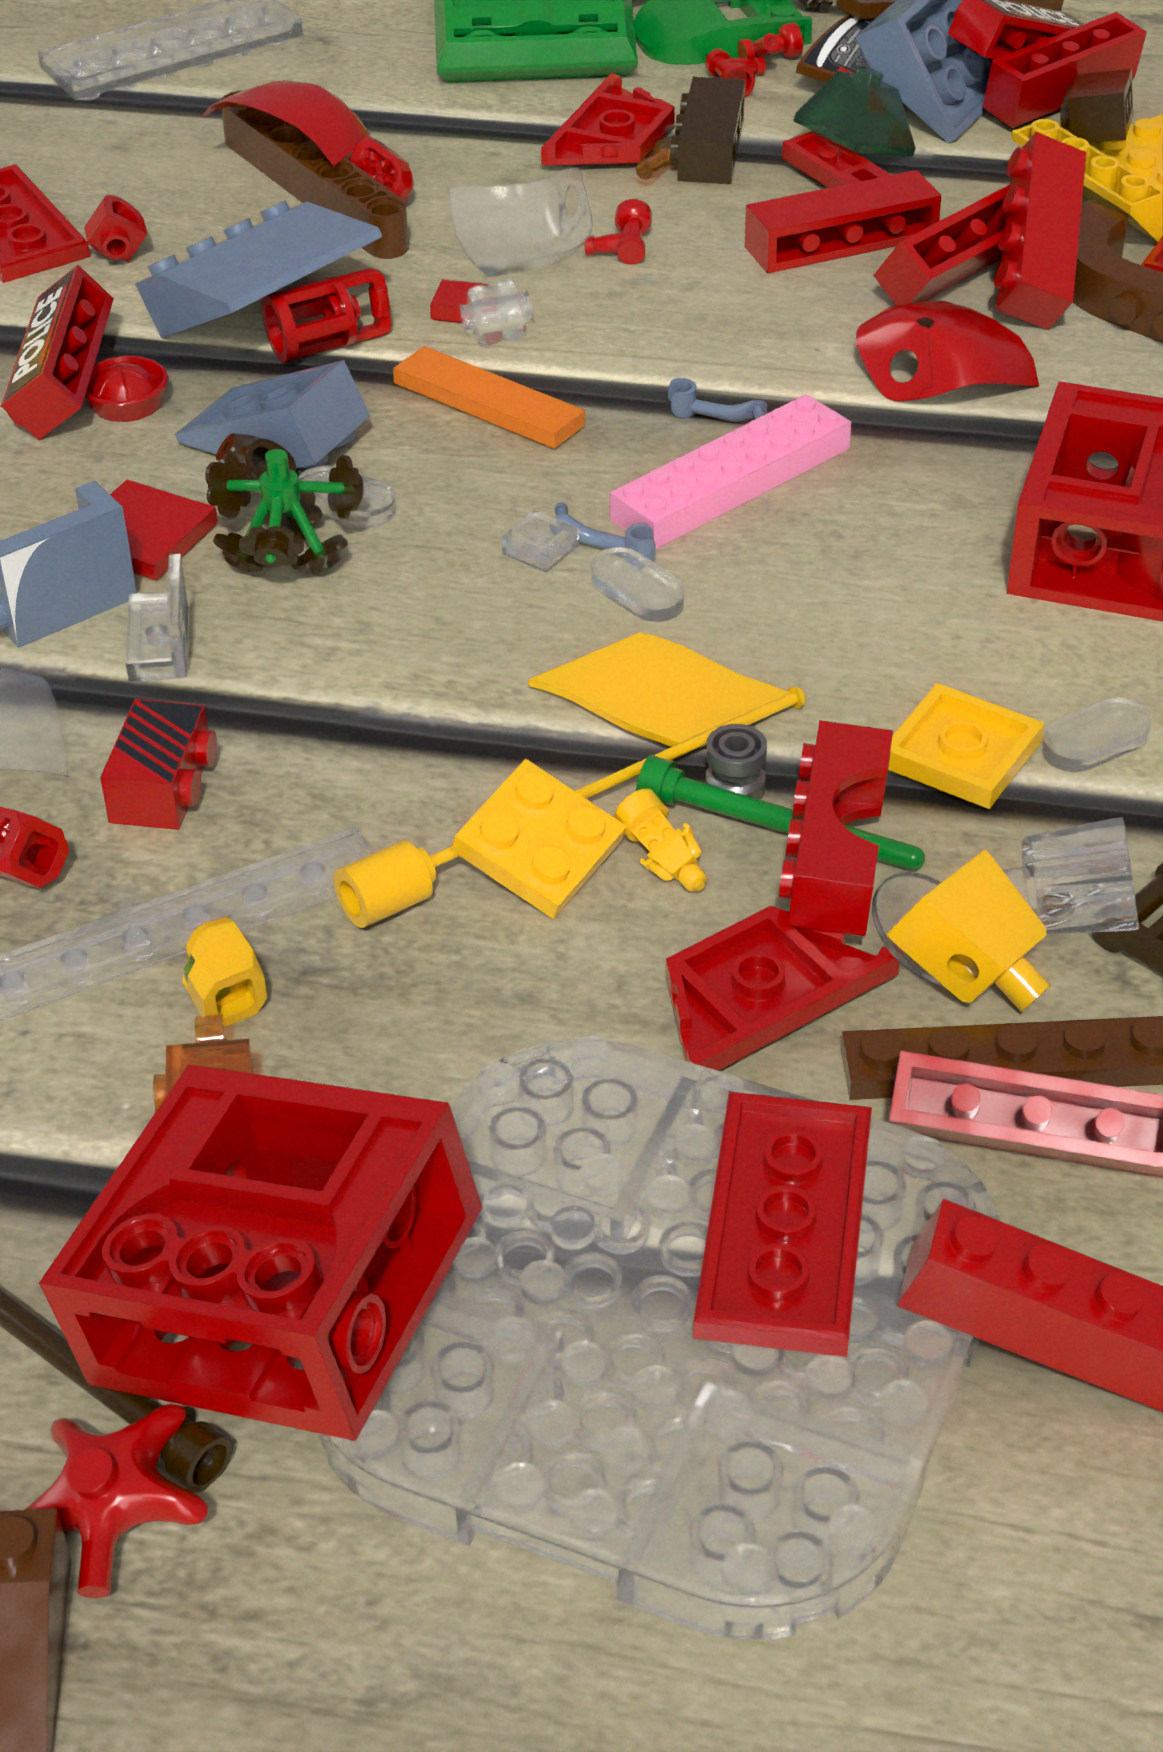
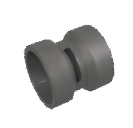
M728 724L712 731L707 738L706 761L709 767L706 770V784L761 800L765 794V771L763 767L767 759V740L763 733L754 727L744 724Z

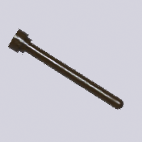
M0 1288V1326L125 1422L131 1425L159 1408L144 1396L88 1385L65 1336ZM185 1420L160 1452V1457L165 1461V1470L168 1475L191 1492L198 1493L206 1490L223 1474L231 1459L233 1447L227 1437L204 1421L193 1423L190 1420Z

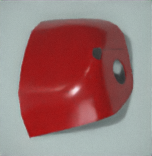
M274 81L246 89L210 105L201 116H206L235 103L269 113L300 129L317 144L333 167L352 152L365 136L371 135L358 116L342 99L323 87L305 82Z
M947 301L896 305L886 308L861 324L856 332V344L872 380L883 396L891 401L918 400L976 384L994 383L1039 387L1034 358L1021 337L995 319L971 308ZM921 318H929L933 320L934 324L931 328H927V326L918 324L917 321ZM902 350L912 351L918 360L917 372L907 382L896 381L890 372V364L893 357Z

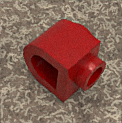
M114 195L104 196L84 227L87 243L95 251L111 259H122L127 262L130 261L148 234L144 218L140 212L124 199Z

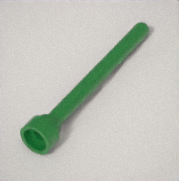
M655 755L647 757L637 781L636 791L646 788L651 789L664 804L674 806L678 801L787 834L791 819L803 820L792 817L793 809L686 778L685 771L677 769L675 761ZM844 825L857 836L879 845L877 861L910 871L920 869L925 863V854L917 846Z

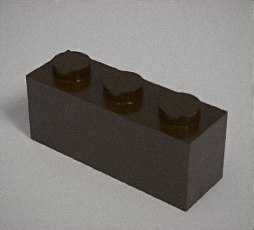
M1132 69L1078 74L1073 87L1068 88L1067 96H1064V104H1061L1060 107L1061 127L1076 137L1087 140L1088 143L1126 140L1133 117Z
M693 77L689 93H682L680 114L676 116L675 135H672L670 145V163L678 164V181L732 184L744 123L745 79Z

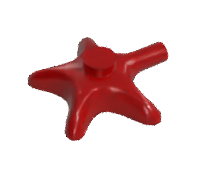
M171 1403L153 1410L135 1423L107 1435L92 1433L70 1418L61 1417L53 1421L50 1428L53 1441L63 1451L67 1459L60 1475L53 1484L24 1510L57 1508L63 1532L80 1531L82 1548L77 1589L79 1595L86 1598H104L110 1595L114 1547L118 1538L128 1529L141 1523L157 1521L195 1525L201 1523L207 1517L208 1505L203 1498L167 1480L159 1473L156 1467L161 1450L185 1420L187 1414L184 1407Z

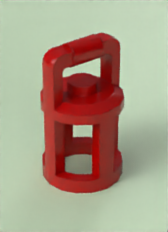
M374 268L337 277H329L322 281L279 292L275 291L262 298L261 309L265 331L275 356L282 363L383 336L391 329V307L388 286L385 283L383 274ZM369 283L368 292L374 323L358 328V320L361 317L360 307L356 297L350 295L347 288ZM324 314V318L295 325L296 321Z

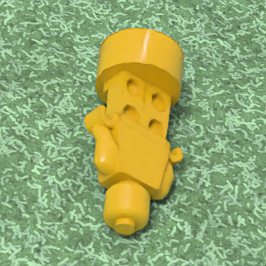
M647 788L640 789L627 796L617 807L614 818L627 826L624 834L629 840L633 842L640 841L648 849V858L646 860L640 859L641 864L645 869L651 870L663 881H671L674 878L677 881L679 880L689 892L701 891L705 887L707 875L698 865L697 858L700 857L701 848L693 835V829L687 823H684L682 830L679 828L675 830L667 820L669 813L667 807L653 790Z

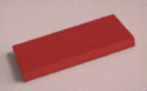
M14 164L0 168V280L3 283L91 257L87 240L18 165Z
M729 1092L694 1315L693 1339L847 1357L872 1107Z

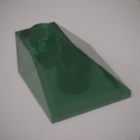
M859 66L857 73L838 71L795 113L793 120L856 153L913 157L916 149L898 88L883 82L884 74L867 67Z

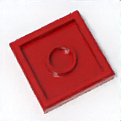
M128 479L110 494L123 507L133 573L156 581L218 523L216 507Z

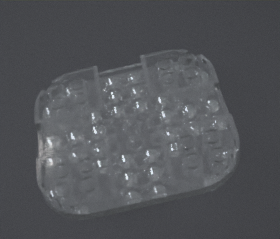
M595 1035L583 1036L578 1039L545 1042L516 1051L482 1069L461 1090L450 1106L483 1208L357 1440L352 1441L318 1433L327 1452L328 1464L349 1490L364 1502L385 1514L469 1546L475 1534L480 1532L617 1583V1601L695 1630L733 1639H778L795 1636L797 1624L820 1618L833 1611L839 1619L867 1599L881 1584L891 1569L922 1493L926 1468L965 1367H970L980 1341L979 1338L897 1306L912 1245L943 1198L999 1220L994 1202L977 1175L938 1140L871 1117L847 1357L693 1339L694 1315L729 1092L815 1100L638 1046L605 1040Z

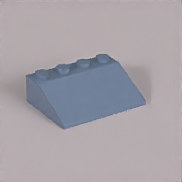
M896 0L855 36L859 44L861 56L868 63L874 77L947 143L955 141L986 111L982 106L992 60L994 59L983 57L947 34L954 20L955 11L962 0Z
M285 200L261 211L260 213L264 221L254 226L250 218L224 229L223 231L227 239L217 244L213 237L210 236L187 247L186 250L190 257L180 262L177 261L175 255H171L148 266L152 276L135 283L160 337L164 338L231 314L383 237L379 227L308 201L289 208Z

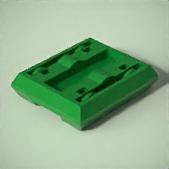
M434 0L437 74L447 82L608 77L611 73L618 76H627L638 66L632 0Z

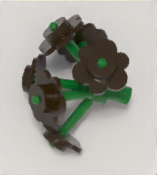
M273 449L265 454L267 471L260 476L259 480H252L253 475L250 467L246 463H238L237 458L232 454H226L222 456L220 462H212L207 466L205 471V479L208 484L206 498L210 505L218 507V511L223 518H235L240 512V507L248 506L251 502L250 492H261L260 504L244 537L233 532L228 535L216 534L214 536L213 543L223 550L222 554L228 564L245 572L262 571L264 567L291 565L294 570L305 571L310 568L312 573H319L331 569L332 566L340 561L341 556L338 551L345 548L349 543L342 534L335 535L321 543L312 524H317L322 519V511L320 507L315 505L316 497L314 493H327L329 508L332 511H337V516L341 520L348 519L350 512L358 509L363 497L364 484L358 469L353 467L350 456H339L336 467L331 468L329 472V482L299 481L297 473L289 469L287 452L281 449ZM263 524L267 525L268 529L263 528ZM307 541L310 548H308L304 554L298 556V554H301L304 551L303 542Z

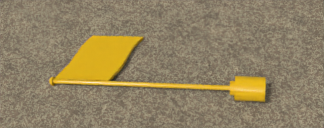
M642 632L528 679V687L541 689L569 699L627 731L670 746V748L655 754V756L668 760H673L706 745L710 733L720 726L728 724L750 725L790 706L800 709L806 702V694L800 687L793 686L789 687L787 691L738 674L683 645ZM646 759L579 788L575 792L587 799L640 774ZM402 840L337 869L334 872L333 882L338 901L349 920L355 926L365 928L428 899L432 895V882L436 880L435 867L455 859L459 855L453 852L451 847H448L429 856L423 848H416L411 842Z

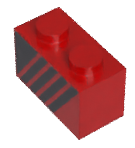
M134 699L100 776L108 823L180 830L189 806L195 807L199 801L203 770L205 766L211 767L216 757L217 736L215 731L208 730L205 705Z

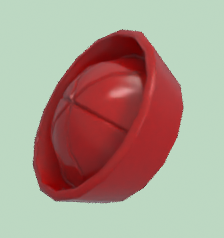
M142 356L108 358L94 364L85 399L92 411L100 418L112 422L141 420L152 415L161 407L169 377L166 369L152 359Z

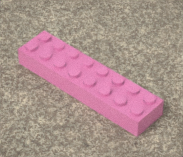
M805 394L610 492V521L625 531L634 524H648L653 531V541L655 542L656 550L850 448L851 421Z

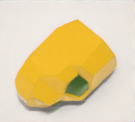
M228 917L201 924L193 931L186 944L188 962L184 967L182 984L196 1005L200 1015L206 1023L223 1027L256 1015L267 999L264 974L252 947L235 922Z

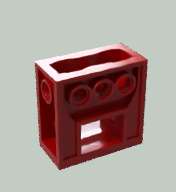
M1058 381L1018 501L1007 594L1163 622L1162 397ZM1097 452L1111 454L1117 460L1118 466L1113 469L1097 467L1090 462L1089 456ZM1071 525H1083L1094 530L1097 533V537L1090 541H1080L1072 537L1067 528Z
M188 1064L40 1280L39 1285L88 1385L356 1441L483 1207L449 1102ZM168 1332L189 1336L183 1341L176 1343L163 1342V1338ZM237 1341L253 1344L247 1349L229 1351L231 1346ZM299 1358L304 1370L294 1368L295 1362Z

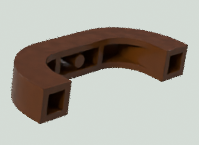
M1089 200L1085 201L1081 208L1073 303L1097 318L1163 343V273L1122 258L1128 214Z

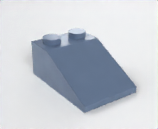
M342 360L232 387L175 433V436L180 444L217 454L222 442L232 433L268 439L281 445L292 455L296 463V469L299 468L301 473H308L325 465L329 461L327 454L334 448L352 441L356 437L354 430L367 420L370 414L345 361Z

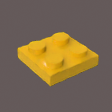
M936 683L893 734L888 770L990 809L1042 742L1045 723Z
M525 758L454 836L451 850L554 920L622 841L627 826Z

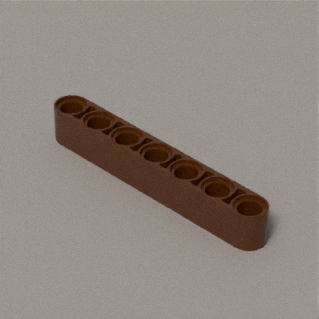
M241 91L230 92L224 95L221 100ZM236 103L221 109L225 144L300 202L305 203L308 201L379 227L383 237L361 247L370 255L376 258L393 259L407 253L409 250L407 208L403 199L346 158H343L333 167L317 144L300 129L269 113Z

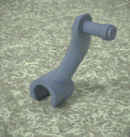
M675 378L668 387V399L671 402V410L674 415L683 419L689 418L694 414H701L728 422H741L757 419L767 413V404L762 400H753L737 405H724L696 399L697 385L691 379Z
M559 502L556 504L554 509L557 516L553 519L552 524L554 529L564 536L584 545L626 554L627 562L636 567H645L654 560L655 542L653 541L652 528L648 524H634L627 528L625 537L584 526L567 514L568 507L565 503Z

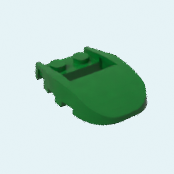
M647 0L639 9L634 19L636 43L641 51L655 61L673 65L705 64L707 55L715 49H723L731 58H739L737 50L739 40L748 38L753 42L770 33L777 35L782 25L792 22L798 25L803 44H812V18L810 16H803L790 0ZM728 1L730 9L740 8L747 18L728 21L715 3Z

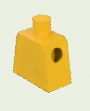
M986 849L923 896L886 934L893 943L960 1001L971 1004L995 983L1009 1000L1023 1012L1051 986L1025 958L1047 936L1046 927Z

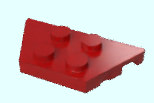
M611 73L541 147V164L640 163L675 123V106L662 99L652 97L649 92L640 87L633 89V93L622 88V77Z
M770 905L666 958V981L689 1078L694 1083H697L899 974L900 955L882 946L877 956L845 944L846 934L789 926V912Z

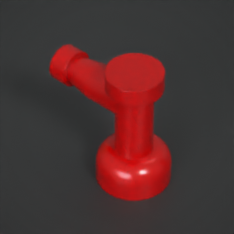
M792 22L782 25L777 35L770 33L753 42L748 38L739 40L737 44L739 58L753 59L754 57H765L781 52L788 59L800 57L803 53L801 31L798 25Z
M715 49L707 55L705 67L715 77L745 79V97H747L755 86V75H763L765 73L766 63L763 57H754L753 59L731 58L723 49Z
M628 199L620 203L615 211V225L620 233L606 234L599 237H594V235L584 236L586 256L596 255V252L617 253L619 259L626 264L641 262L645 257L646 251L642 235L648 232L652 224V211L649 205L639 199Z

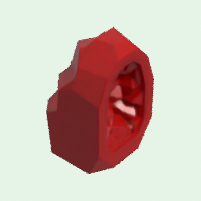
M368 135L356 145L348 160L406 201L414 186L409 163L388 146Z
M0 807V877L36 888H41L58 878L69 853V847L62 829L38 817L14 809Z

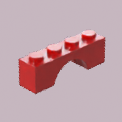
M819 720L816 744L803 743L792 812L793 818L803 820H790L785 857L797 858V860L784 859L778 896L791 899L788 918L789 926L866 937L879 845L857 836L844 825L859 819L881 816L893 730Z

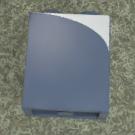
M96 481L75 488L79 510L7 539L0 540V631L2 630L18 648L137 598L123 507Z

